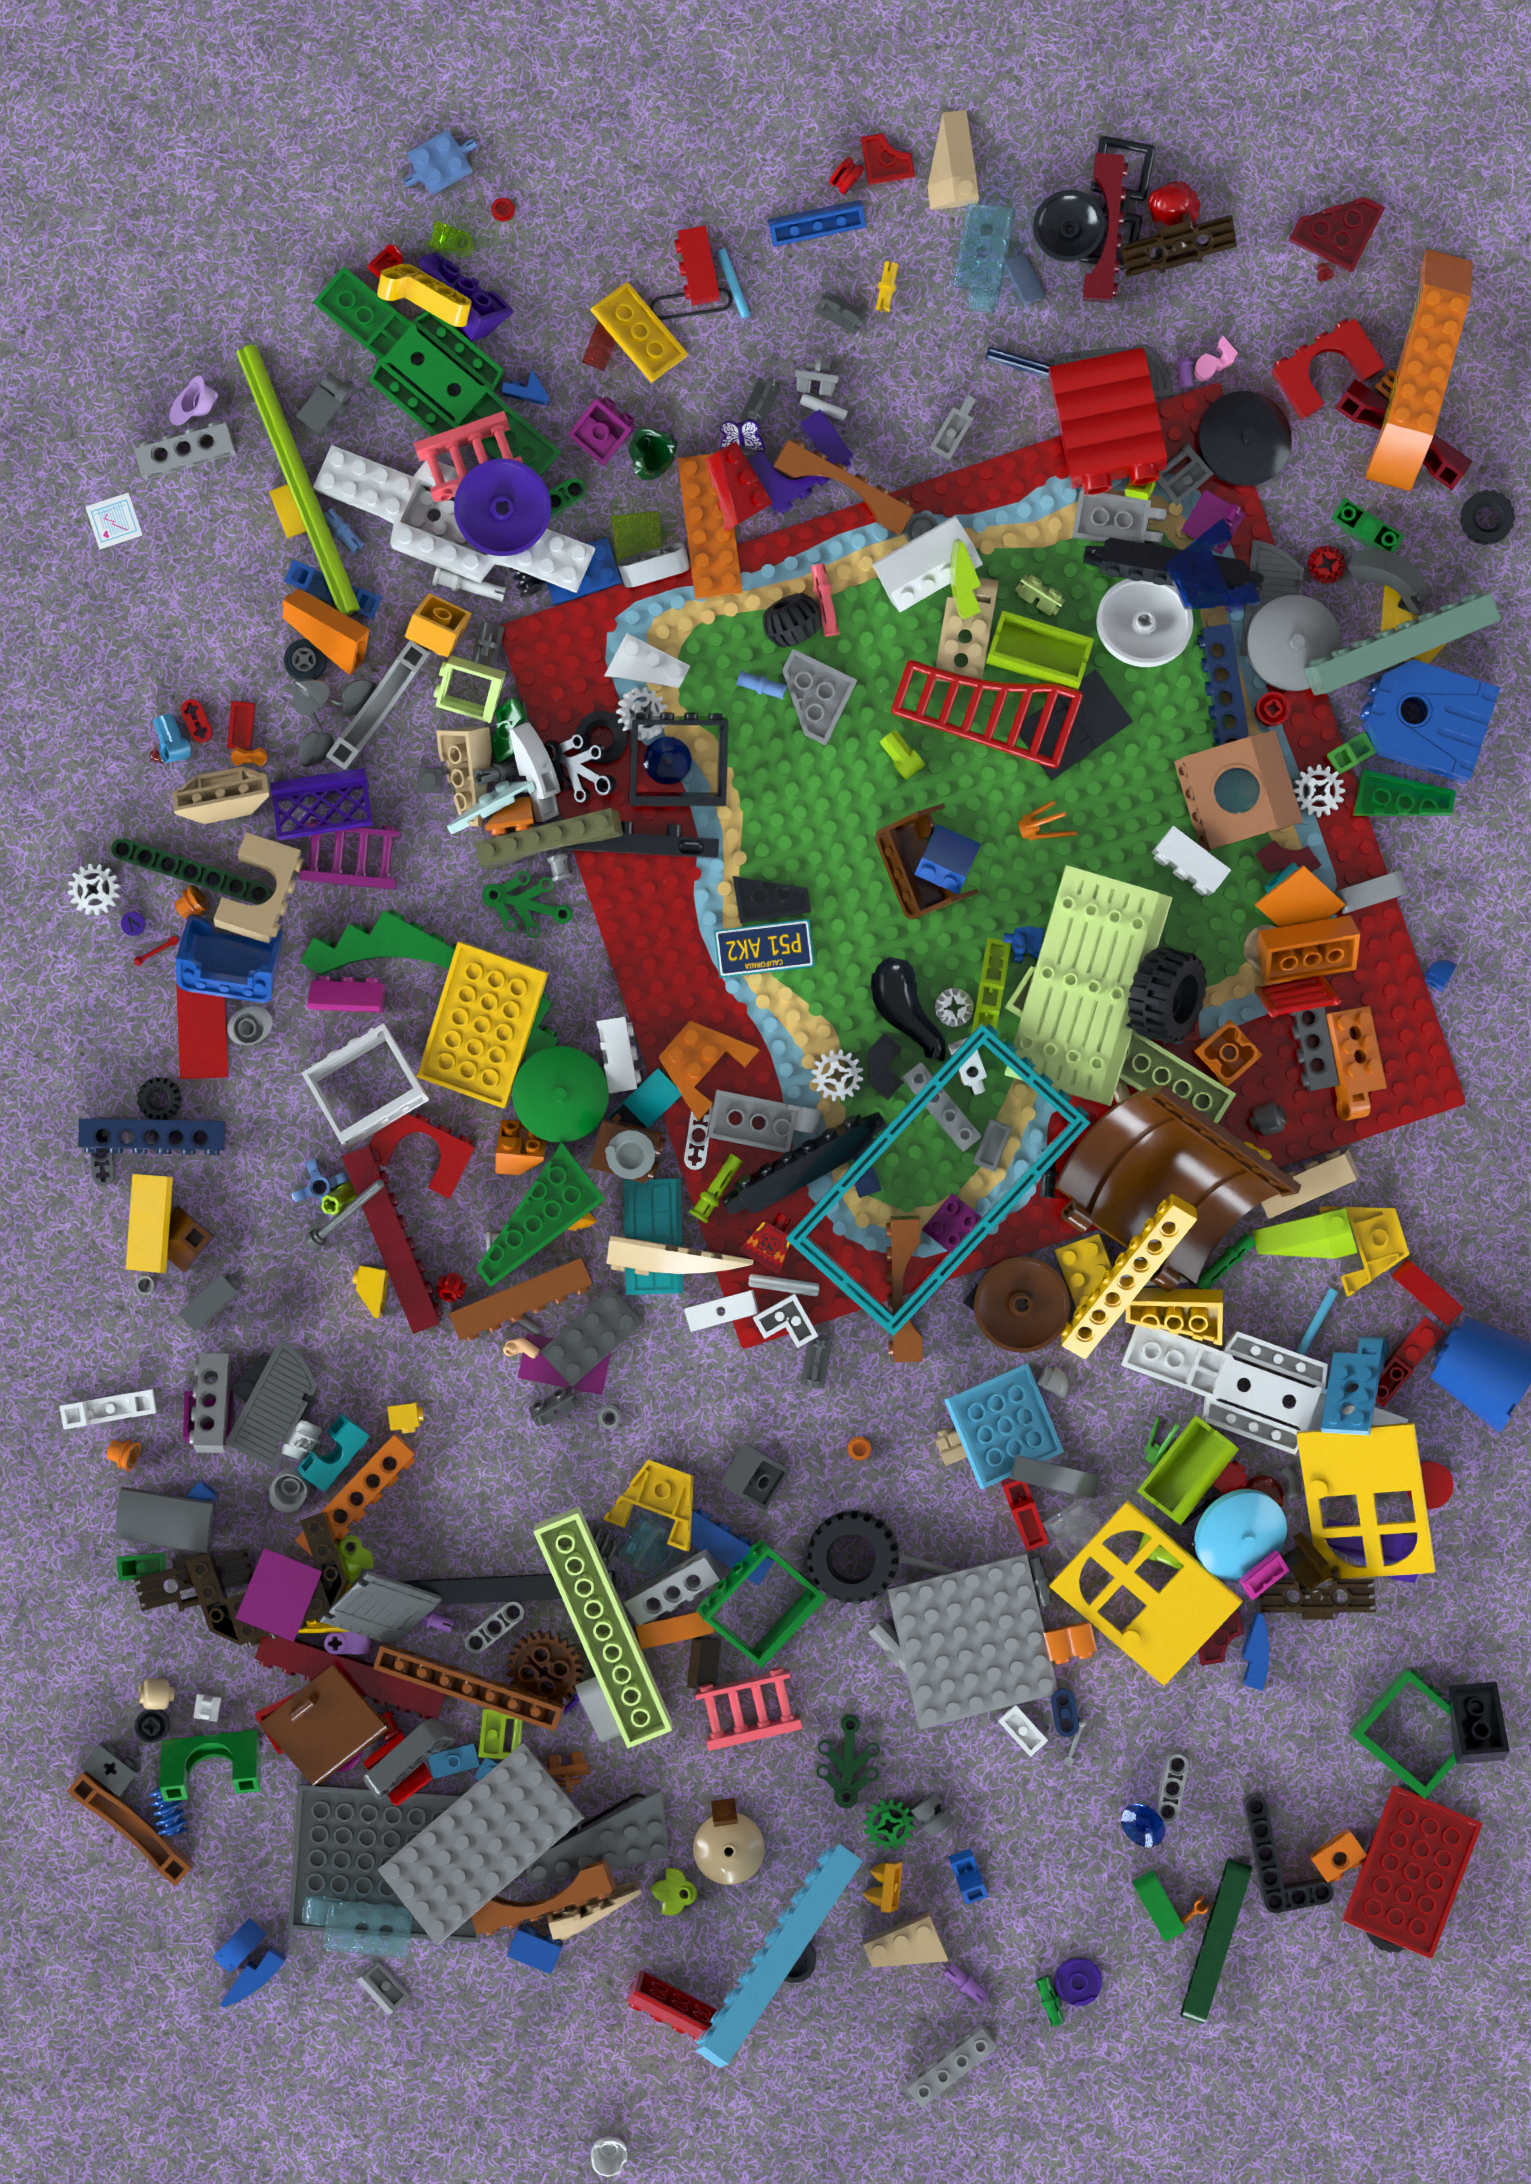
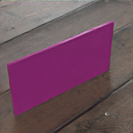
M528 1333L526 1339L539 1348L540 1351L553 1340L552 1338L535 1336ZM523 1352L518 1378L560 1387L570 1385L541 1352H539L535 1359H532ZM611 1352L580 1379L572 1389L602 1395Z

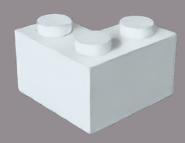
M795 1293L753 1316L764 1339L785 1327L797 1348L818 1337Z

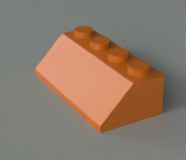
M1351 915L1260 930L1257 951L1264 985L1356 970L1360 933Z

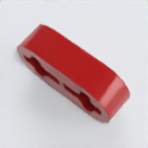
M186 700L181 705V714L189 733L196 742L207 743L213 736V730L204 708L197 700ZM190 704L194 707L198 706V710L195 711L198 718L194 720L191 714H186ZM197 723H200L203 729H208L205 732V738L196 736L195 733L198 732Z

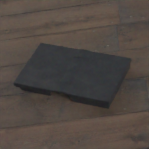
M1096 669L1085 676L1078 690L1083 693V698L1059 767L1053 769L1040 764L1051 781L1133 722ZM1063 695L1057 697L1038 752L1039 754L1052 758L1072 698ZM1043 708L1023 722L1019 737L1028 749H1030Z

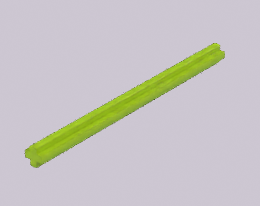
M247 345L243 349L237 350L236 354L336 608L346 616L351 615L353 612L360 610L359 604L256 345Z

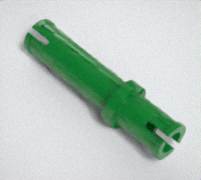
M1245 1233L1232 1247L1226 1248L1227 1251L1199 1277L1196 1285L1200 1289H1209L1236 1262L1242 1261L1241 1257L1257 1243Z

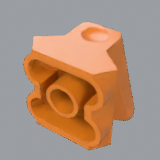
M1231 1019L1210 1034L1195 1050V1053L1215 1073L1220 1084L1226 1087L1262 1056L1261 1052Z

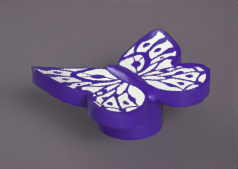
M750 419L739 423L727 420L721 425L720 430L725 436L721 440L720 450L736 441L739 446H747L754 451L765 452L764 441L757 434L759 424L755 420Z

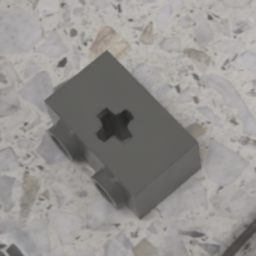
M102 1741L81 1768L117 1796H120L140 1770L137 1768L138 1764L128 1756L124 1758L118 1754L119 1750L110 1742L105 1744ZM114 1762L116 1766L115 1769L111 1772L108 1770V1768L110 1767L109 1764Z

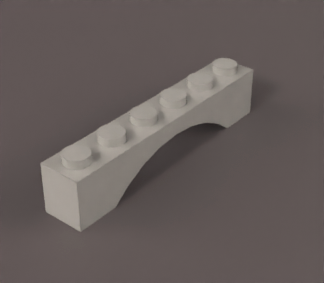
M412 640L407 643L370 698L327 753L326 757L343 770H348L426 663L430 653Z

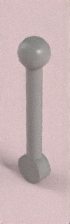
M1085 1718L1078 1719V1731L1075 1734L1068 1756L1064 1758V1763L1067 1766H1071L1074 1763L1072 1757L1082 1728L1087 1724Z

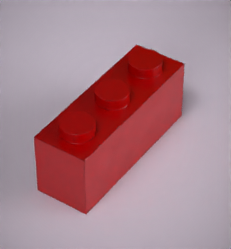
M706 225L678 230V239H674L676 253H681L683 262H679L681 277L686 276L687 285H683L686 300L690 299L692 306L720 301Z

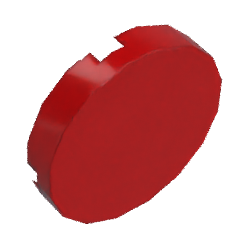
M1420 1462L1427 1509L1441 1507L1448 1502L1453 1493L1454 1483L1452 1475L1446 1467L1437 1462ZM1411 1490L1406 1491L1407 1496L1413 1502Z

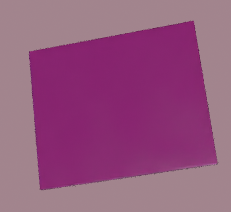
M264 1548L235 1619L294 1642L323 1571Z

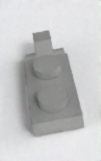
M968 395L962 406L957 403L951 409L929 450L948 461L951 460L974 420L975 413L971 410L977 399Z

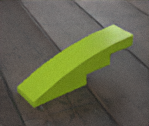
M987 938L971 1034L981 1023L985 1026L991 1024L997 1030L1011 943Z

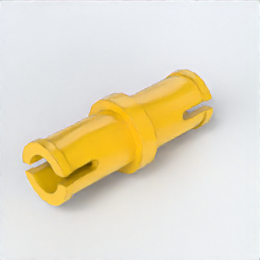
M889 261L884 262L881 282H878L877 286L879 289L875 306L877 311L882 312L885 309L884 312H890L893 292H896L895 280L899 264L891 262V265H889Z

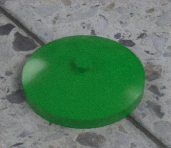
M556 1046L543 1049L525 1061L515 1077L512 1099L519 1120L532 1134L546 1141L558 1143L571 1142L586 1136L601 1122L608 1106L609 1089L604 1072L593 1058L575 1048Z

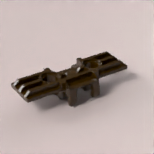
M1188 213L1181 215V223L1171 226L1165 225L1163 220L1156 221L1155 225L1159 234L1120 245L1126 277L1158 268L1160 273H1164L1166 269L1195 261L1200 263L1205 255L1237 247L1232 215L1193 225ZM1202 234L1208 235L1206 243L1199 244L1197 242L1198 236ZM1158 247L1155 251L1156 256L1150 257L1151 250ZM1190 250L1194 251L1188 254L1167 259V257L1172 255L1181 254L1183 252H1187Z
M247 1549L214 1557L217 1566L222 1567L225 1571V1576L222 1579L225 1589L250 1583L253 1572ZM197 1552V1554L180 1559L178 1557L171 1559L173 1568L133 1578L141 1611L177 1602L180 1613L184 1612L185 1608L200 1605L197 1596L182 1599L180 1591L194 1588L186 1561L206 1554ZM174 1579L177 1582L178 1588L174 1593H168L164 1590L163 1585L166 1580Z
M1334 1566V1568H1330L1332 1574L1330 1578H1333L1332 1585H1329L1327 1588H1313L1308 1591L1296 1576L1295 1579H1279L1260 1594L1261 1613L1301 1614L1302 1620H1335L1338 1618L1339 1613H1376L1374 1578H1341L1340 1566ZM1289 1590H1296L1300 1595L1299 1601L1291 1602L1287 1598V1592ZM1337 1590H1344L1347 1593L1348 1599L1345 1602L1337 1600Z

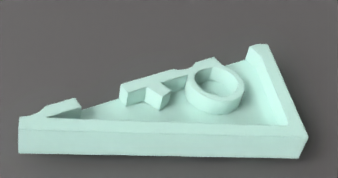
M505 780L495 786V790L479 797V802L447 825L450 833L454 834L468 827V823L479 814L482 818H485L515 802L514 795L518 793L528 792L530 794L536 790L532 781L508 782Z

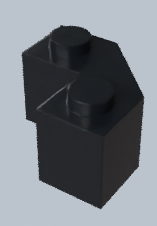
M884 1033L868 1050L869 1084L888 1101L904 1082L887 1065L903 1048Z

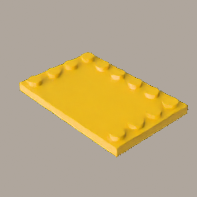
M458 941L417 1077L500 1108H507L514 1080L519 1071L549 972Z

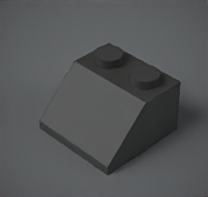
M744 1443L720 1481V1484L738 1497L766 1511L791 1470L757 1448Z

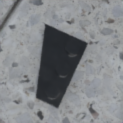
M733 876L740 924L811 913L807 888Z

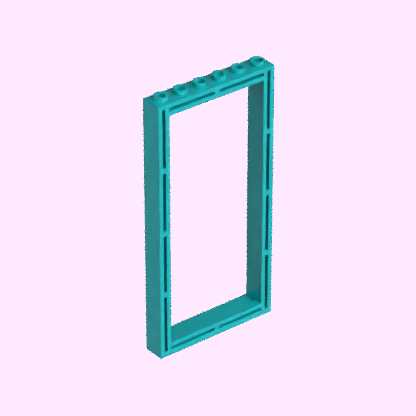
M981 1023L786 1237L789 1243L892 1336L903 1327L1090 1124V1120L1087 1119L1090 1114L1080 1105L1075 1108L1069 1102L1072 1098L1065 1091L1054 1089L1051 1086L1053 1081L1045 1073L1039 1075L1033 1069L1036 1065L1026 1056L1021 1059L1015 1053L1018 1049L1011 1042L1000 1040L997 1037L999 1032L991 1024L985 1026ZM984 1044L1070 1123L897 1311L893 1313L817 1245L808 1234L975 1051Z

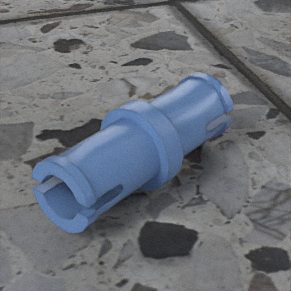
M333 508L329 509V514L325 512L323 516L327 525L335 532L334 536L337 539H341L353 554L358 552L357 548L360 550L364 546V542L351 530L349 523H345L334 512Z
M744 671L740 672L737 681L738 686L755 690L760 695L765 693L782 700L787 689V685L768 680L767 676L762 675V677Z

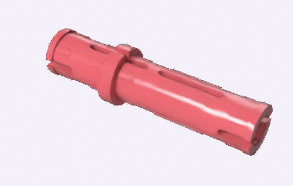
M822 563L810 566L815 586L813 592L816 593L821 611L824 636L831 637L839 635L840 632L830 590L832 585L829 584L826 565Z

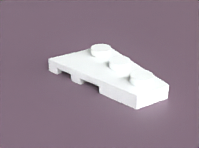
M626 633L605 673V677L680 688L690 669V665Z

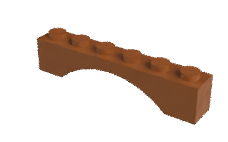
M795 438L792 441L787 440L773 464L774 468L793 478L821 476L845 484L866 502L879 526L898 536L902 534L914 511L913 508L909 507L911 505L909 501L902 497H898L897 500L889 496L890 491L880 485H877L876 488L869 485V479L858 473L855 476L849 474L846 466L835 462L834 465L826 461V455L816 450L811 453L805 449L806 444Z
M919 1215L890 1216V1223H886V1237H891V1246L886 1247V1259L891 1261V1270H887V1285H892V1294H887V1308H892L893 1313L903 1304L902 1287L906 1266L913 1252L921 1243ZM911 1319L893 1336V1341H888V1355L893 1356L894 1362H923L922 1335Z
M86 1771L67 1790L85 1808L94 1812L123 1834L151 1862L155 1869L175 1887L195 1865L189 1857L164 1835L158 1834L159 1831L123 1799Z
M604 1859L584 1866L576 1879L568 1887L549 1898L519 1902L496 1895L471 1918L477 1935L485 1933L486 1936L499 1932V1928L507 1926L508 1929L517 1927L525 1919L536 1921L543 1918L544 1913L550 1911L553 1914L565 1911L566 1906L575 1904V1907H579L589 1903L588 1899L597 1897L598 1900L607 1898L612 1895L611 1892L615 1889L616 1883L608 1860Z

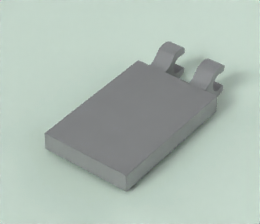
M1080 489L1072 538L1105 543V540L1111 537L1161 545L1163 533L1146 531L1148 518L1165 522L1167 510L1151 508V500L1107 493L1085 495L1083 490Z

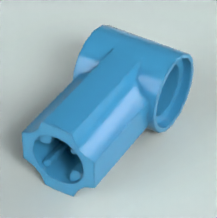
M163 714L155 718L153 724L160 740L159 753L163 762L170 763L188 759L191 754L190 745L186 738H182L174 714Z

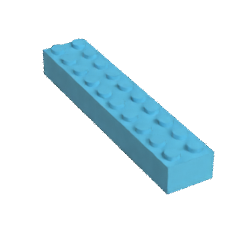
M841 1844L833 1848L830 1846L820 1854L817 1859L819 1865L814 1870L811 1869L804 1879L806 1885L794 1893L790 1900L793 1902L792 1906L787 1910L784 1909L777 1919L780 1924L774 1930L771 1929L764 1939L766 1945L754 1953L750 1960L753 1963L752 1966L747 1970H743L737 1979V1982L740 1983L738 1987L734 1990L731 1989L724 1998L723 2002L726 2003L724 2008L720 2011L717 2010L710 2020L712 2026L707 2031L704 2030L698 2037L696 2043L699 2045L695 2051L718 2068L730 2063L861 1865L862 1860Z

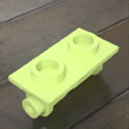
M1025 574L1021 579L1024 585L1019 583L1015 589L1018 596L1031 604L1036 597L1039 598L1040 601L1036 607L1049 616L1051 614L1056 616L1060 610L1056 605L1061 607L1065 602L1062 594L1053 588L1047 589L1041 585L1042 581L1037 577Z

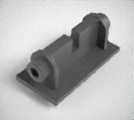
M827 290L821 296L819 304L815 309L816 313L854 335L857 334L868 315Z
M768 377L767 380L758 379L739 419L743 421L755 420L759 424V429H761L781 389L775 385V379Z
M814 1338L808 1342L800 1385L824 1389L832 1341Z
M570 1385L565 1388H559L553 1395L544 1400L536 1401L529 1408L531 1419L535 1421L538 1427L541 1425L545 1426L558 1418L555 1410L558 1409L564 1415L577 1408L576 1405L580 1402L577 1396L573 1395Z

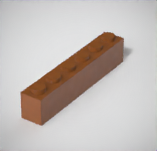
M583 1257L453 1311L449 1313V1317L459 1340L465 1338L466 1342L480 1337L478 1332L485 1329L490 1333L502 1328L500 1323L506 1320L514 1323L523 1319V1313L531 1310L535 1314L545 1310L544 1304L554 1301L556 1305L568 1300L567 1295L576 1292L577 1295L590 1290L589 1285L593 1284Z

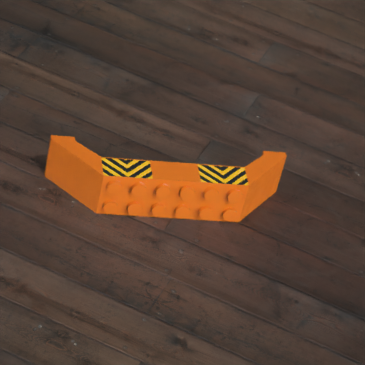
M1430 249L1425 251L1420 270L1417 299L1383 425L1368 462L1365 480L1409 492L1414 485L1435 432L1470 302L1473 261Z

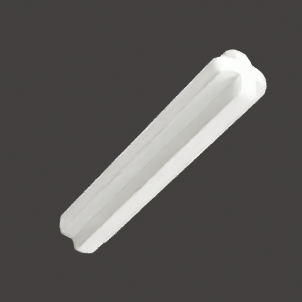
M750 1274L748 1283L750 1287L818 1296L820 1287L818 1283Z

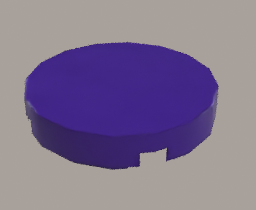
M1082 1957L1069 1958L1062 1962L1056 1970L1054 1977L1055 1989L1059 1997L1065 2002L1074 2006H1084L1097 1998L1102 1988V1976L1097 1966L1089 1959Z

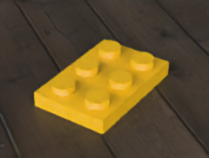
M1100 1233L1054 1250L1076 1309L1080 1305L1083 1306L1090 1291L1093 1288H1097L1101 1284L1107 1270L1111 1271L1113 1268ZM1110 1292V1293H1108V1294H1109V1295H1115V1294H1117V1293H1116V1292Z

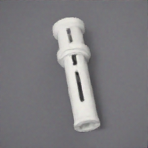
M438 566L432 582L434 586L437 584L450 587L452 591L461 589L499 600L500 602L503 601V594L506 591V587L484 581L479 583Z

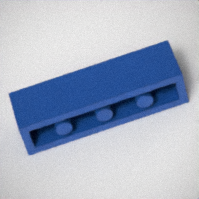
M701 1508L697 1511L692 1509L690 1544L702 1551L707 1548L713 1558L732 1569L737 1562L741 1561L748 1554L749 1549L752 1547L750 1545L752 1540L741 1533L738 1536L730 1532L732 1528L722 1521H719L718 1524L709 1519L711 1515ZM767 1555L747 1579L759 1586L774 1560Z

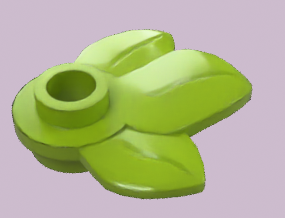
M346 1535L343 1537L338 1547L341 1556L345 1557L351 1579L349 1583H353L360 1575L362 1568H373L374 1559L372 1553L362 1547V1542L357 1536ZM347 1543H353L355 1545V1549L353 1551H348L346 1549Z
M668 1867L665 1872L666 1880L656 1882L650 1890L655 1898L663 1902L661 1913L672 1916L681 1913L685 1905L692 1904L696 1900L698 1892L696 1886L686 1880L681 1870ZM683 1889L688 1892V1897L682 1895Z

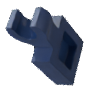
M860 1155L853 1159L854 1162L860 1157ZM874 1167L867 1169L854 1184L859 1198L882 1190Z

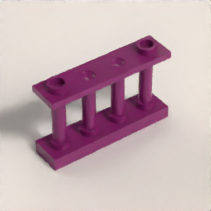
M311 819L310 823L305 822L304 825L311 828L315 827L320 821L318 819ZM382 826V830L353 828L334 831L336 832L333 868L330 869V873L320 872L321 868H318L321 834L312 835L309 866H306V871H299V880L396 890L397 880L392 879L390 874L393 837L401 838L402 833L396 831L397 827ZM346 833L360 834L357 868L353 875H346L344 870H342ZM369 835L384 836L381 869L377 877H368V872H366Z

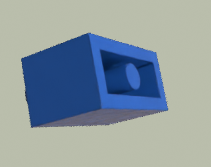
M525 1924L522 1927L519 1925L507 1957L552 1974L563 1943L559 1942V1939L553 1940L552 1934L547 1933L544 1936L537 1933L538 1929Z

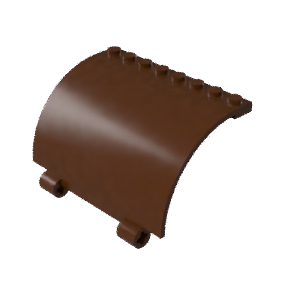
M1159 1085L1127 1097L1102 1116L1087 1132L1071 1154L1055 1188L1072 1199L1061 1212V1218L1080 1232L1087 1230L1093 1224L1127 1249L1132 1238L1135 1235L1139 1236L1143 1231V1226L1147 1219L1154 1217L1160 1203L1164 1199L1167 1200L1171 1194L1194 1206L1197 1213L1196 1222L1149 1279L1166 1292H1171L1178 1286L1180 1276L1193 1285L1197 1284L1199 1276L1217 1244L1229 1229L1248 1211L1275 1195L1285 1197L1298 1194L1301 1184L1295 1181L1291 1175L1277 1168L1275 1163L1259 1155L1257 1150L1244 1144L1239 1137L1233 1136L1226 1131L1224 1126L1215 1123L1205 1112L1193 1107L1187 1099L1178 1096L1169 1086ZM1167 1221L1163 1224L1170 1225L1173 1222ZM1152 1239V1240H1150V1242H1158V1241H1159L1158 1239Z

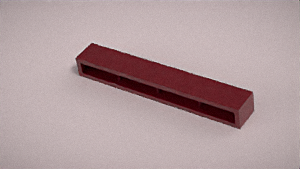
M371 1143L345 1152L341 1157L357 1196L376 1180L381 1179L384 1181V1187L364 1203L362 1209L412 1333L415 1334L440 1324L441 1317L443 1316L442 1308L439 1302H434L432 1294H435L434 1288L430 1280L426 1281L423 1272H426L424 1263L421 1258L417 1259L414 1250H417L413 1237H408L405 1230L408 1227L407 1221L403 1214L399 1215L396 1207L399 1205L395 1192L391 1193L387 1184L390 1183V1179L386 1170H381L379 1165L381 1157L376 1147L373 1148Z
M269 1635L261 1638L262 1643L259 1644L254 1658L259 1660V1665L273 1668L274 1665L282 1668V1672L295 1676L298 1673L304 1675V1679L311 1682L329 1666L334 1664L363 1698L366 1695L374 1698L373 1702L386 1706L387 1703L396 1705V1709L401 1712L409 1713L410 1710L417 1712L419 1717L426 1720L430 1718L438 1719L446 1696L444 1693L375 1670L372 1663L345 1654H331L323 1647L296 1638L294 1642L280 1636L271 1639Z

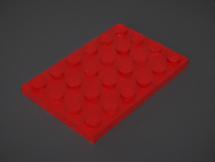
M1392 1785L1368 1848L1367 1856L1364 1859L1341 1921L1428 1959H1432L1483 1823Z

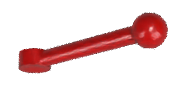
M171 936L169 941L141 957H135L134 964L140 966L144 960L170 945H177L179 942L178 938Z

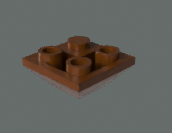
M179 1205L170 1214L167 1259L185 1273L215 1235Z

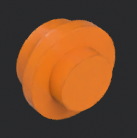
M854 1437L848 1443V1454L854 1460H864L871 1453V1444L864 1437Z

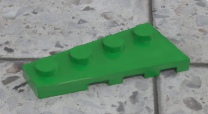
M1363 769L1353 816H1450L1453 811L1456 790Z

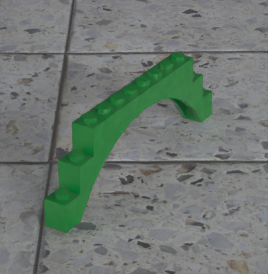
M391 909L389 913L383 910L370 935L367 934L369 929L358 923L355 926L348 924L335 949L332 948L334 943L322 936L320 940L313 938L300 963L321 975L354 962L380 957L412 958L435 963L449 969L456 944H453L452 947L444 944L445 938L434 932L431 936L424 933L423 929L425 927L414 921H411L410 924L402 921L403 915ZM542 993L524 1051L526 1060L543 1049L556 1047L560 1041L555 1038L557 1035L555 1031L544 1027L543 1030L539 1029L553 1004L548 1001L550 996Z

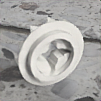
M951 988L945 990L936 1000V1015L942 1023L948 1026L956 1027L965 1024L973 1014V1002L970 995L962 989ZM952 997H954L956 1004L965 1005V1007L958 1009L957 1018H955L952 1010H944V1008L951 1005Z

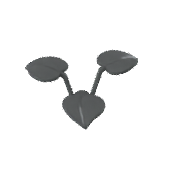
M311 679L293 681V706L295 711L300 715L311 714L318 729L317 733H307L300 744L299 759L304 767H309L323 761L334 745L333 737L329 733H323V728L315 711L322 710L327 700L336 705L343 706V712L346 715H357L377 688L375 682L365 679L350 682L344 688L341 695L342 700L339 701L329 697L330 689L322 681Z

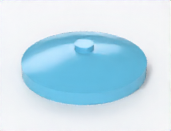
M1240 1489L1221 1496L1206 1509L1197 1525L1195 1550L1198 1559L1216 1577L1227 1581H1239L1242 1576L1273 1551L1281 1552L1287 1534L1285 1515L1281 1507L1270 1496L1258 1490Z

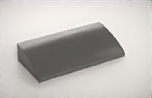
M122 1487L117 1508L116 1538L208 1553L214 1544V1502Z

